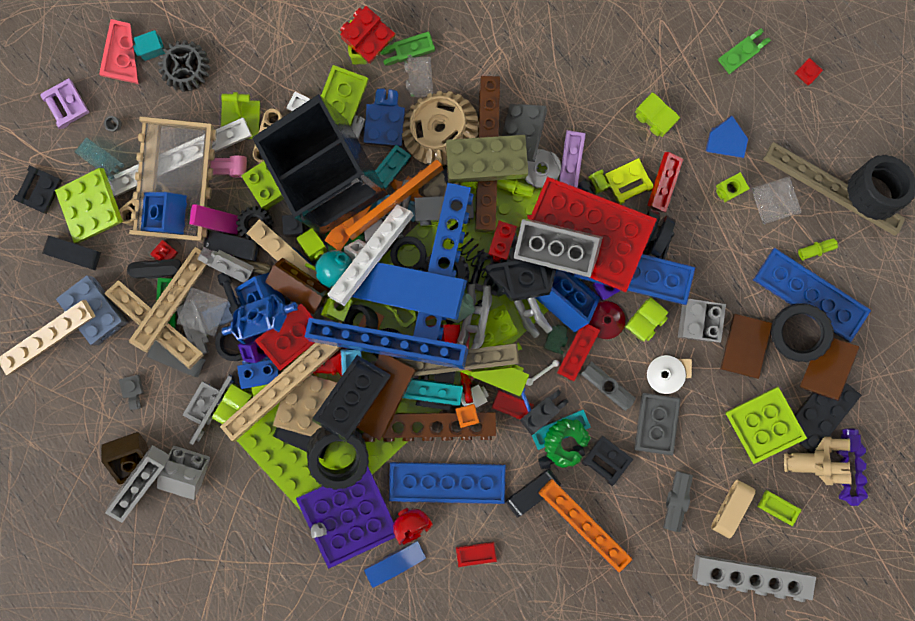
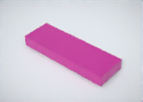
M192 205L189 224L232 235L238 234V225H236L238 215L200 205Z

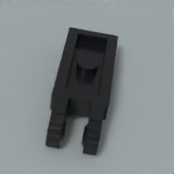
M559 389L549 397L544 398L520 419L531 435L535 434L569 402L566 398L555 406L552 400L562 393Z

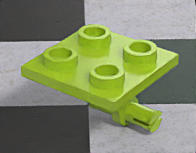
M233 92V94L222 93L221 127L244 118L252 137L258 134L260 130V101H250V94H239L238 92Z
M505 304L489 312L482 348L498 344L506 345L505 341L519 334ZM480 317L471 321V324L478 326ZM516 343L518 346V351L521 350L522 347L520 343Z

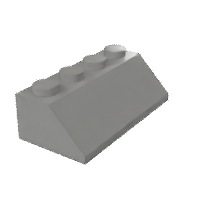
M523 219L514 259L591 277L603 237L531 219Z

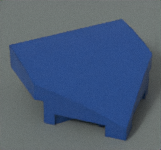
M731 115L727 120L711 129L705 151L744 158L748 138Z

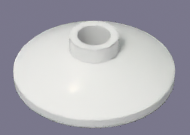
M667 355L660 356L650 363L647 370V379L650 386L657 392L670 394L678 391L683 386L686 379V371L683 364L677 358ZM663 371L669 373L667 378L662 377Z

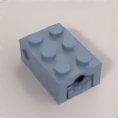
M86 275L56 298V300L65 312L82 300L88 302L96 317L78 329L90 345L98 346L104 342L103 340L108 339L121 329V326H125L129 322L118 307L105 296V290L95 277Z

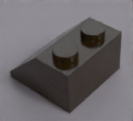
M136 432L102 444L101 462L118 485L123 484L148 452L147 443L141 434Z

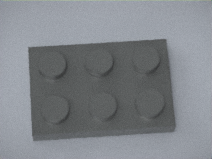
M510 104L502 136L525 135L527 161L535 162L547 108L546 106Z

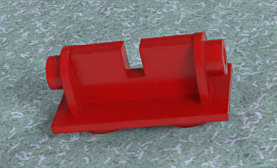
M498 221L488 253L492 255L495 262H500L502 259L507 260L517 226Z

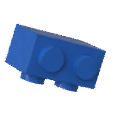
M265 357L261 362L257 363L242 361L243 365L237 366L241 389L267 385L281 373L269 357Z

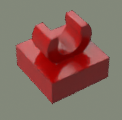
M164 240L150 253L156 260L174 259L178 254Z

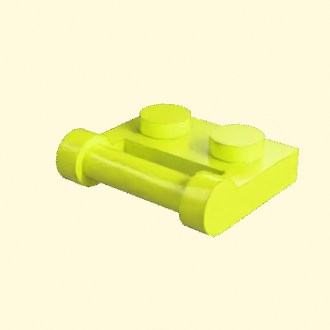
M639 158L604 175L607 183L611 185L610 189L617 203L620 205L637 194L653 189V184ZM639 179L642 180L643 184L622 194L620 193V188Z

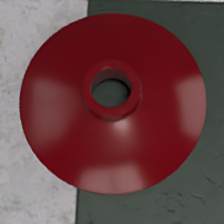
M609 301L600 302L597 304L589 325L600 330L598 338L612 339L618 336L624 329L625 315L617 304ZM606 316L611 319L609 324L604 322Z

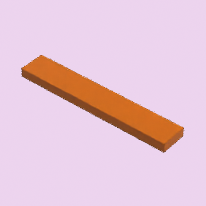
M435 160L346 229V234L352 240L357 238L394 209L396 205H399L443 171L442 164Z
M553 479L538 492L619 573L633 560Z

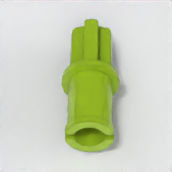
M507 179L497 181V189L512 192L513 195L516 193L527 197L533 196L534 186L517 182L518 180Z
M834 238L820 243L814 242V245L799 249V257L803 261L814 256H822L823 253L837 249L838 242Z

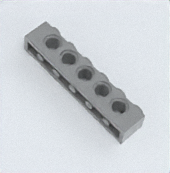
M698 554L695 555L692 575L700 585L709 586L712 583L717 584V587L722 589H729V586L736 587V590L740 592L754 590L756 594L767 596V593H772L775 597L786 599V596L793 597V600L805 602L806 599L813 600L816 577L810 573ZM715 568H718V569H719L718 575L715 576V577H712V576H711L712 570L715 569ZM737 571V578L735 580H731V574ZM757 575V580L754 583H750V577ZM775 578V585L769 586V581ZM792 581H794V582H795L794 588L791 589V590H789V588H788L789 583L792 582Z

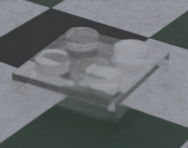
M790 177L752 188L763 225L801 213Z
M191 287L177 324L215 337L228 300Z

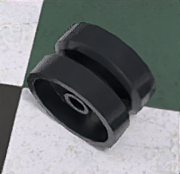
M650 209L646 215L656 218L657 221L645 249L649 245V255L659 258L671 238L676 219L665 216L660 221V213Z

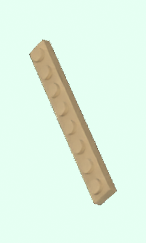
M314 343L220 426L232 442H235L342 347Z

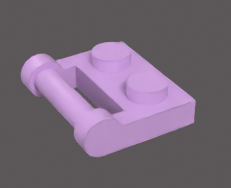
M69 78L40 95L52 111L59 129L66 128L70 123L90 113L72 80ZM56 95L67 113L65 117L62 116L53 99Z

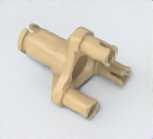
M824 437L816 448L815 453H784L785 472L815 473L826 485H833V483L852 484L850 462H831L830 452L832 450L850 451V438L832 439V437Z

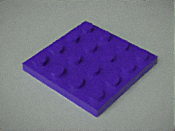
M368 466L362 479L353 486H349L346 489L333 490L321 485L296 497L310 530L312 525L318 522L326 527L327 535L314 539L328 569L395 538L393 533L394 521Z

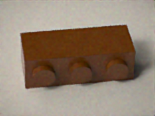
M281 258L273 265L266 279V283L273 289L281 292L298 305L302 303L307 311L313 315L323 306L328 296L327 294L331 290L284 258Z

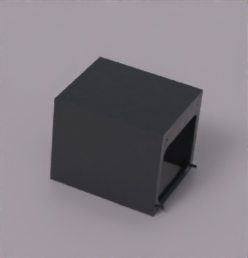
M320 94L252 137L293 217L323 235L388 195L347 119Z

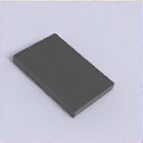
M641 393L634 450L673 456L681 398Z

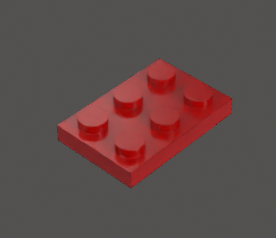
M302 303L298 305L297 311L287 314L280 332L271 329L255 339V342L280 371L315 343L305 338L308 319L313 317Z

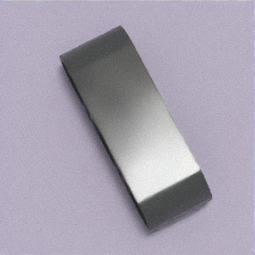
M156 340L147 354V357L197 378L206 359L201 358L191 369H188Z

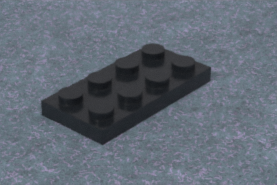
M356 355L314 415L312 421L348 442L389 381L391 375Z
M847 383L839 401L812 392L794 414L807 439L799 442V444L808 452L815 453L822 439L832 434L862 395Z

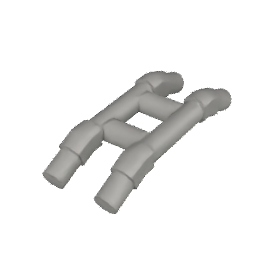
M467 284V294L474 301L475 312L473 313L480 314L478 326L470 325L472 314L463 320L456 344L466 345L469 332L477 333L471 349H476L482 346L485 338L484 334L489 309L492 304L491 286H483L481 307L475 306V284Z
M535 297L527 299L531 307L528 310L525 309L522 300L514 301L523 327L534 338L538 337L540 332L529 318L531 316H534L536 323L546 333L552 331L553 328L549 325L543 313H541Z

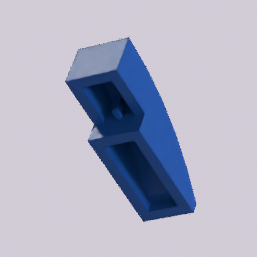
M417 540L365 567L364 571L372 588L423 561L426 559V556Z

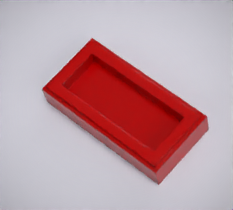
M498 390L491 408L519 420L528 413L524 400ZM529 403V405H530V407H531V410H532L534 404Z
M494 541L456 547L458 567L497 562Z

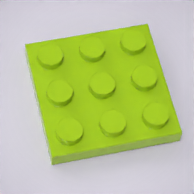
M98 168L55 190L74 243H81L123 222L104 168Z
M778 386L725 412L753 464L807 439Z

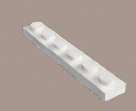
M399 205L394 207L327 295L332 300L343 306L346 305L414 216L412 211Z

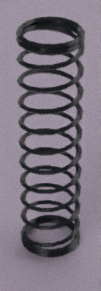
M458 223L454 224V225L451 226L449 229H450V230H455V229H457V228H458ZM471 238L464 246L458 248L457 250L462 249L461 255L467 254L466 261L472 260L471 266H477L476 272L483 271L481 277H488L486 283L490 284L494 281L492 280L488 282L490 276H483V274L485 273V268L478 271L480 265L489 257V255H487L479 263L472 265L475 259L484 251V249H482L473 258L467 259L470 253L479 246V243L476 244L470 251L462 254L465 247L474 240V238ZM494 282L493 285H492V289H497V288H499L498 286L495 287V288H493L494 285H495V282ZM500 288L497 291L499 297L504 295Z

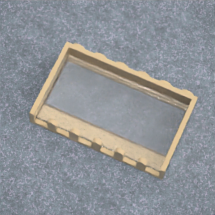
M140 117L139 121L143 124L142 133L138 135L141 146L140 153H137L139 169L135 173L137 192L133 193V199L136 200L135 211H132L131 218L134 219L133 230H130L129 234L204 242V237L207 238L208 229L189 223L192 205L207 207V200L211 199L212 190L209 187V180L213 179V168H210L211 160L214 161L215 149H212L213 141H216L217 131L214 130L212 124ZM144 192H169L187 195L184 234L141 231Z

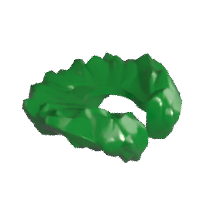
M563 418L561 421H557V424L549 428L544 438L547 457L559 467H573L583 458L577 451H565L561 446L563 438L571 436L582 447L588 446L590 441L589 432L585 430L583 424L578 419L569 420Z

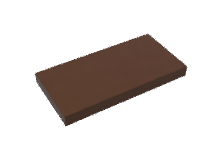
M381 354L375 366L390 374L391 377L357 427L379 441L382 440L417 371L392 356Z

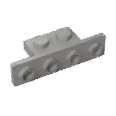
M228 374L220 390L202 381L189 402L183 416L199 424L190 439V444L193 445L195 440L199 442L204 434L202 428L205 424H210L213 419L212 411L221 403L223 392L227 391L234 382L231 380V374Z

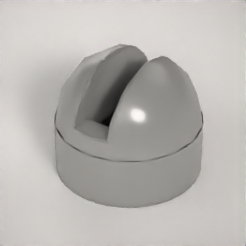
M318 522L312 525V538L327 535L324 524Z

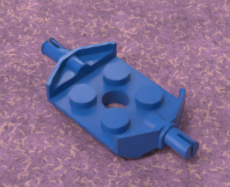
M277 295L268 296L235 310L231 325L222 328V334L226 336L232 333L238 341L245 344L243 339L274 329L280 332L287 314L297 311L298 306L295 302L285 306Z

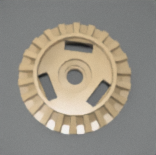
M437 91V94L432 95L429 93L427 97L419 98L417 103L410 107L409 113H406L404 117L402 133L404 144L415 159L427 165H430L435 160H438L442 166L447 165L446 146L443 143L456 132L458 134L453 139L478 138L479 119L474 107L462 95H455L450 91L447 93ZM449 106L454 108V112L440 109L437 107ZM418 122L422 123L424 136L422 138H417L416 128ZM438 124L445 125V129L443 131H435V128Z

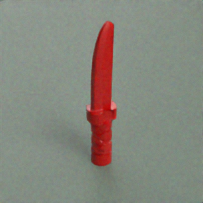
M460 372L462 378L460 383L463 385L465 402L467 404L473 403L470 386L471 379H469L467 374Z

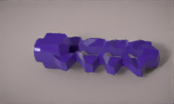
M847 428L842 429L841 439L850 438V451L836 450V453L844 457L840 461L843 463H848L849 461L848 452H854L857 496L850 495V484H841L845 487L839 494V499L845 500L850 506H858L863 500L868 498L867 492L863 488L868 482L867 478L862 474L867 464L860 458L866 453V448L861 443L859 429Z

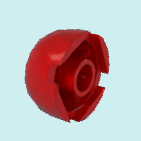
M405 508L398 513L399 517L394 522L393 533L399 545H405L421 537L420 534L424 529L428 532L433 527V523L428 515L420 509L409 510Z

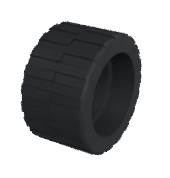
M877 155L867 161L849 179L847 187L849 200H851L852 205L865 217L874 220L890 218L915 198L914 173L907 164L894 156ZM872 177L882 180L888 186L892 199L883 196L877 191L873 185Z
M799 303L785 307L781 312L777 313L772 322L770 333L775 348L783 356L796 362H809L823 356L830 348L834 337V329L830 318L820 308L811 304ZM798 314H806L813 317L818 322L821 331L817 344L804 351L792 349L783 338L784 324L789 318Z
M321 427L312 434L307 445L308 468L312 477L315 478L317 483L333 490L346 489L349 486L355 485L356 482L362 479L369 464V455L364 438H362L359 431L355 430L347 442L353 445L356 450L355 459L343 469H329L319 462L320 451L329 443L344 440Z

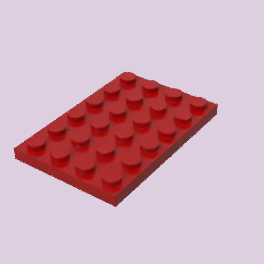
M550 177L546 178L530 217L531 220L602 236L598 258L592 275L589 278L626 293L657 221L654 217Z

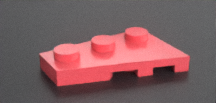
M111 19L99 75L139 84L130 23Z

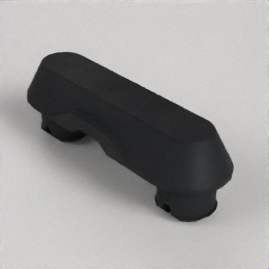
M178 259L132 262L127 267V273L133 278H162L176 275L182 263Z

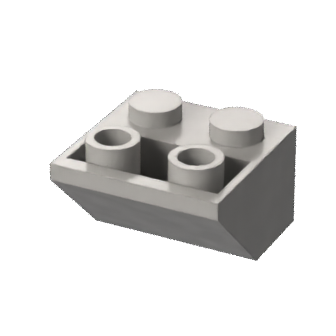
M688 299L687 305H682L678 338L721 343L726 304Z
M173 446L165 467L157 476V489L194 500L202 485L210 457Z

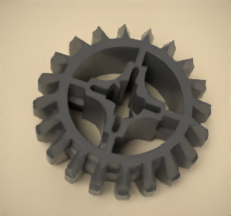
M176 40V46L169 43V50L163 48L166 54L159 55L160 59L163 60L158 62L159 67H161L159 73L163 75L161 78L163 81H167L166 84L169 87L173 86V89L176 91L180 88L182 92H185L186 88L192 91L194 85L196 88H199L198 83L200 81L205 83L203 76L209 77L206 71L211 68L208 65L210 59L206 57L207 53L202 51L200 45L196 46L193 41L188 44L187 40H183L181 44ZM186 53V54H185L184 56H182V57H179V56H178V55H180V54ZM197 58L198 68L195 71L193 69V65L195 64V59ZM174 61V62H175V67H174V69H173L174 72L171 74V64H172V62ZM179 62H181L182 64H186L190 70H188L186 67L183 68ZM186 75H190V76H191V77H189V78L182 79V78H183L184 76H186Z

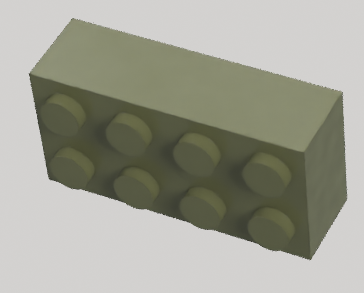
M525 135L446 140L448 183L522 179L528 176Z

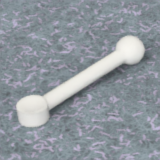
M553 360L550 366L534 377L528 378L526 385L531 386L533 381L553 367H558L560 362Z

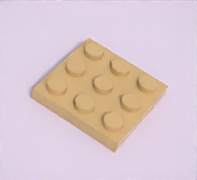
M310 375L280 402L273 426L312 436L317 429L321 428V426L312 421V418L337 382Z

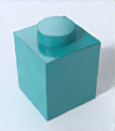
M155 30L134 37L135 45L133 47L135 53L145 61L166 54L163 51L164 45L161 37Z

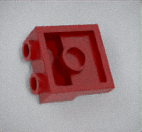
M365 6L363 9L360 7L353 14L354 19L351 23L346 22L340 29V36L345 43L371 64L396 35L381 21L379 16Z

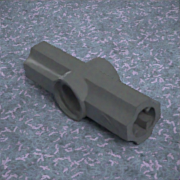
M592 361L582 371L581 375L624 411H627L636 400L615 379L608 376ZM606 381H610L613 385L612 390L609 392L604 389Z
M680 471L675 472L672 490L669 491L666 500L667 511L663 524L664 529L674 532L681 531L684 514L687 512L690 504L689 492L693 475Z

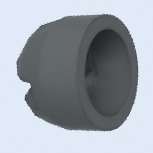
M109 116L105 119L104 126L108 131L116 132L121 128L122 122L118 117Z

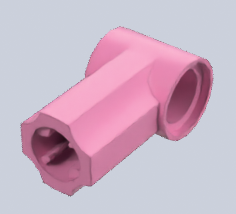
M230 156V158H214V161L211 160L210 168H213V175H229L230 177L242 178L241 175L247 172V157Z

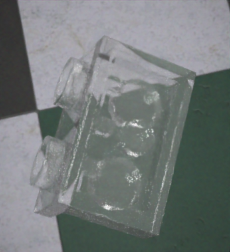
M408 55V61H404L405 73L409 72V80H406V91H410L411 97L427 96L429 93L433 95L431 56L412 58L411 55Z

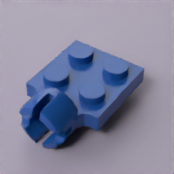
M385 88L377 89L374 104H367L364 143L402 146L405 108L398 106V92L396 90H388L387 100Z

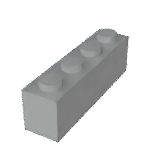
M152 445L110 501L105 513L122 523L165 467L169 455Z

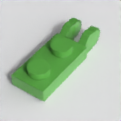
M762 28L745 38L718 59L728 74H731L759 53L760 49L771 41L768 37L758 46L754 43L753 40L764 32Z
M425 32L394 42L392 45L385 47L381 55H386L396 50V56L383 61L385 66H389L434 52L435 47L430 32Z

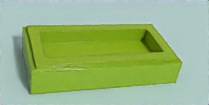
M768 490L765 491L757 506L792 527L802 510Z

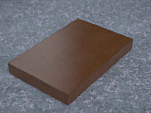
M733 314L720 369L759 379L772 323Z
M833 338L831 346L826 353L818 359L810 361L800 388L839 401L860 347Z

